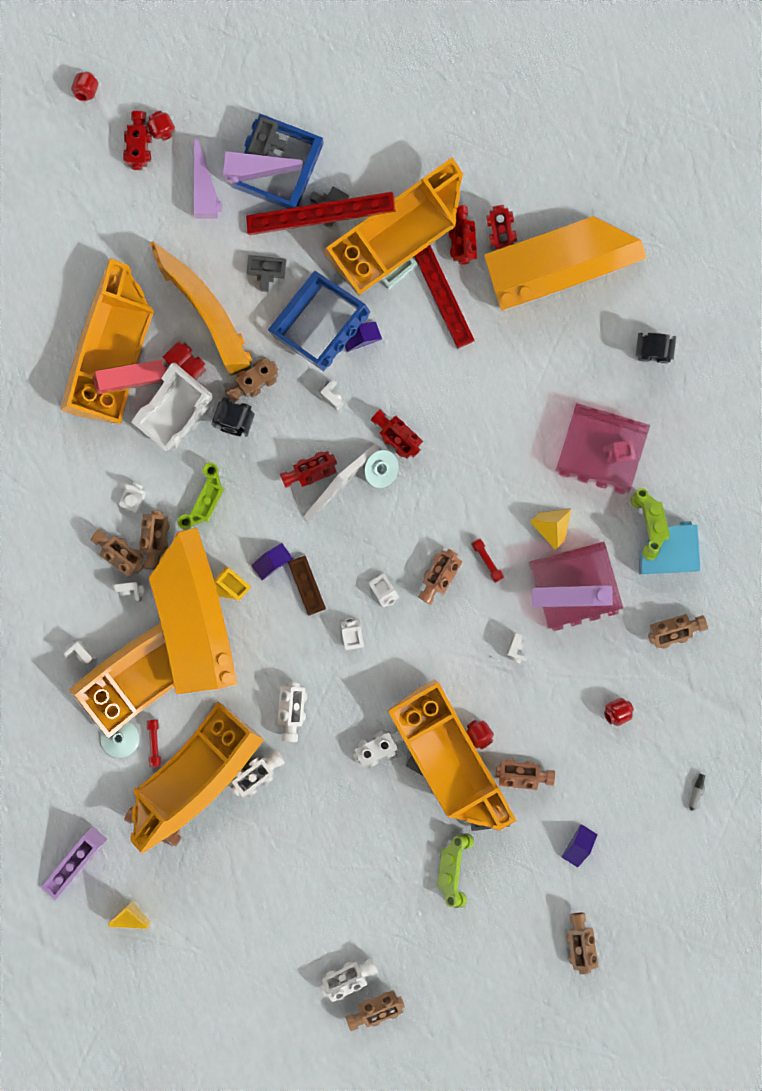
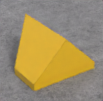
M571 509L539 512L529 521L555 550L566 539Z
M228 566L214 580L219 598L236 599L239 601L251 588L247 582Z
M133 901L108 923V927L148 929L150 926L149 919Z

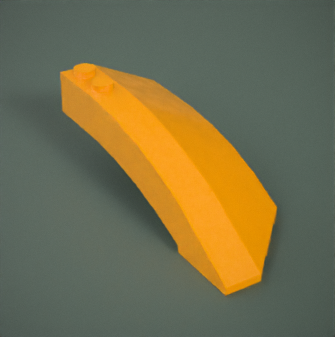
M453 157L397 196L395 198L396 212L368 217L322 251L332 266L358 296L455 227L460 186L463 178L462 170Z
M595 216L484 254L501 311L581 284L647 258L640 239Z
M154 241L149 242L155 260L158 262L157 266L165 280H170L187 297L207 324L229 375L232 376L251 368L249 362L252 361L249 351H244L242 345L245 344L242 334H237L227 313L214 294L187 265Z
M111 258L107 263L80 336L60 408L61 411L75 416L119 425L122 421L129 389L97 394L92 376L95 371L137 364L154 314L152 307H149L144 298L145 294L138 282H135L130 267L125 263Z
M198 528L179 531L175 535L170 547L162 555L155 570L148 577L165 640L175 694L216 690L236 685L237 681L224 617Z
M161 623L115 652L68 689L108 738L144 708L174 688Z
M433 679L419 687L387 710L447 817L464 820L480 826H487L499 831L517 821L437 680Z
M218 702L185 745L154 775L139 787H134L133 795L136 796L135 806L132 808L134 830L130 837L133 845L140 853H144L192 820L229 785L264 739L232 711Z

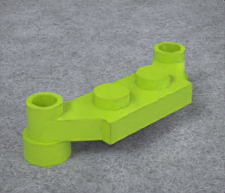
M207 463L203 467V473L207 477V481L189 515L183 514L177 520L178 526L183 530L191 529L193 526L204 521L209 522L225 490L221 486L219 468L214 463ZM210 469H215L213 474H209ZM185 520H189L188 526H184Z
M639 488L632 495L630 502L633 507L642 508L650 541L644 547L642 555L646 560L652 561L658 556L659 549L664 540L670 538V533L662 502H658L651 497L646 489Z
M468 833L455 836L453 841L441 850L437 887L441 888L446 898L445 902L449 907L461 908L467 903L466 895L463 892H458L462 851L470 849L474 845V838Z

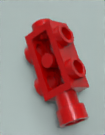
M132 111L131 121H133V125H127V131H124V142L127 144L126 150L123 151V160L126 161L132 170H143V167H147V162H151V151L148 150V143H152V134L148 132L147 126L144 125V122H146V112ZM139 133V136L133 137V134ZM134 151L139 152L137 156H133Z
M466 205L458 206L455 227L448 232L452 240L450 256L453 258V261L458 262L460 265L469 264L471 260L477 259L475 221L467 220L468 206Z
M504 205L493 206V210L489 211L490 215H487L486 219L488 227L492 226L493 234L489 235L491 246L495 245L496 250L513 245L514 242H517L516 230L512 231L511 223L514 222L513 211L504 208ZM498 215H502L504 217L503 222L497 221ZM501 234H505L507 236L506 241L500 240Z
M380 409L370 419L371 422L382 428L379 433L382 436V440L386 444H391L400 457L408 459L412 456L414 458L421 451L419 446L424 441L397 416L389 420Z
M328 451L318 452L312 458L299 460L297 464L293 465V471L288 473L285 471L280 474L285 488L292 486V483L299 481L301 487H304L337 473L334 465L338 463L334 454L330 455Z

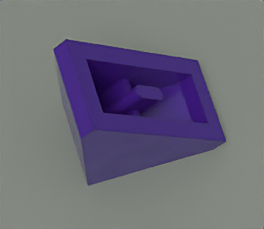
M376 321L361 323L356 334L350 337L345 344L347 352L382 340Z
M283 543L264 553L251 566L263 581L291 561L293 557Z
M580 824L561 858L578 868L591 854L598 834Z

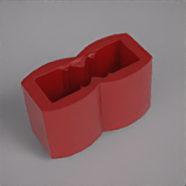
M178 341L162 356L169 365L176 363L195 380L206 371L203 367L206 365L199 356L195 358L191 354L193 350L185 342L181 344Z

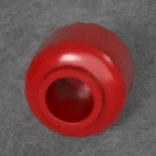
M81 72L76 74L71 90L76 99L85 102L95 97L99 83L92 73Z
M157 111L148 117L147 127L154 139L166 141L172 137L171 133L174 132L175 125L168 113Z
M617 698L605 706L604 717L609 724L620 726L632 719L633 705L630 701Z
M474 720L467 725L468 730L466 733L475 748L482 750L494 741L492 739L494 732L485 721L477 722Z

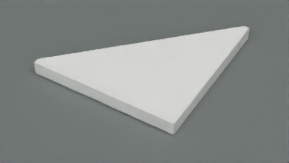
M377 444L373 445L339 473L305 514L304 518L307 521H311L318 511L322 510L331 498L365 466L368 457L375 451L380 450V447Z

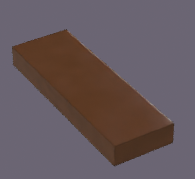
M306 555L288 562L308 616L325 610V604Z

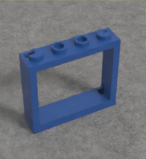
M259 114L258 119H255L252 123L251 129L253 131L251 136L248 135L244 144L246 147L245 154H248L247 151L260 117L278 122L277 132L308 143L312 147L290 201L242 183V181L232 183L233 188L286 209L299 207L324 145L323 137Z
M314 270L269 327L268 331L274 338L324 372L332 364L336 355L344 349L350 337L356 334L361 323L367 320L371 311L365 303ZM324 287L356 308V311L317 359L284 335L319 290Z

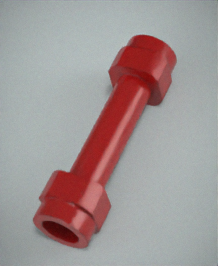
M481 538L471 543L474 551H478L489 569L490 577L494 583L503 579L504 576L501 570H497L485 550V544Z
M158 719L147 720L146 726L147 730H149L151 757H148L149 767L161 766V756H158L157 740L159 723Z

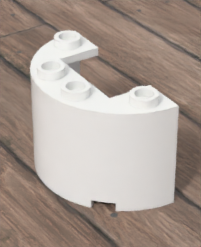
M172 363L161 378L165 382L150 404L142 407L132 420L135 426L165 451L170 450L172 447L176 449L190 429L193 431L199 425L198 419L209 411L210 407H208V404L213 398L210 391L176 363Z

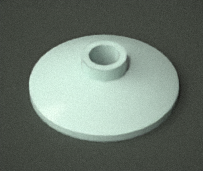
M378 450L368 457L364 466V475L370 485L384 488L395 480L399 469L395 455L387 450Z
M130 721L109 738L103 732L101 733V745L105 752L113 757H126L132 754L139 744L138 730ZM117 735H120L122 737L121 742L116 741L115 738Z

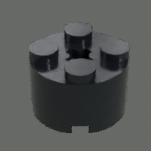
M638 333L635 356L638 357V361L643 362L657 359V363H671V360H674L676 336H672L669 339L670 335L648 333V335L643 336V333Z
M222 398V401L218 402L211 425L214 428L217 425L220 426V431L241 437L242 433H244L245 437H247L255 413L251 411L252 406L241 403L238 405L233 403L231 399Z

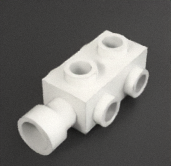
M289 683V686H281L278 725L285 726L282 741L298 742L297 726H302L306 719V714L303 710L304 703L307 701V693L304 687H300V683Z
M382 730L374 734L375 739L369 742L367 739H364L357 743L356 753L353 754L357 764H362L363 767L368 765L371 768L379 763L378 760L385 756L388 759L396 755L397 745L402 742L405 743L399 731L391 735L390 731L385 733ZM382 742L388 743L387 749L381 747ZM365 751L371 752V756L369 758H366L364 756Z
M277 750L267 760L264 757L261 760L258 757L248 764L250 768L245 772L241 769L232 781L233 786L231 787L237 796L241 795L244 797L247 795L249 798L258 791L256 787L260 784L265 786L273 780L272 775L275 773L273 769L286 763ZM260 767L265 769L264 774H259L258 769ZM244 779L249 780V786L243 785Z
M373 958L366 960L365 964L359 966L357 961L354 963L347 962L344 964L343 969L337 972L329 971L326 977L322 979L323 985L320 987L324 996H329L331 1001L334 1002L368 985L365 977L370 974L374 975L379 970Z

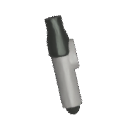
M699 774L694 785L689 803L691 811L697 807L700 795L704 793L706 775Z

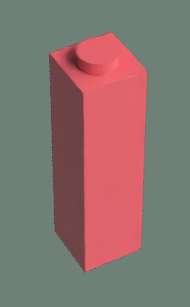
M156 360L95 371L92 377L96 393L102 394L163 383L164 381L161 378L168 368L163 364V360Z

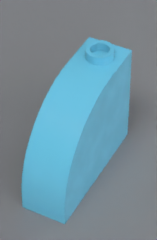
M691 521L680 522L679 526L668 527L670 538L664 540L656 559L652 561L646 560L641 551L639 575L700 571L698 525H692ZM648 539V541L645 543L644 547H645L647 544H649V542H650L649 539Z

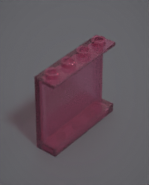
M576 403L555 471L559 472L558 475L562 477H577L579 482L588 483L590 481L596 483V487L602 489L610 487L614 489V492L625 495V492L629 493L631 491L650 425Z
M605 541L529 562L537 588L612 586V606L542 607L547 622V629L552 628V631L564 629V624L570 623L571 626L582 624L583 619L589 618L590 621L601 619V614L607 613L608 616L619 614V609H623Z

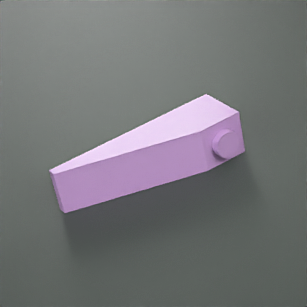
M194 139V216L196 219H218V212H222V203L218 201L199 141Z
M225 151L223 177L230 183L302 170V160Z
M612 586L531 588L532 607L613 605Z
M95 827L88 830L41 888L56 900L106 842L107 838Z

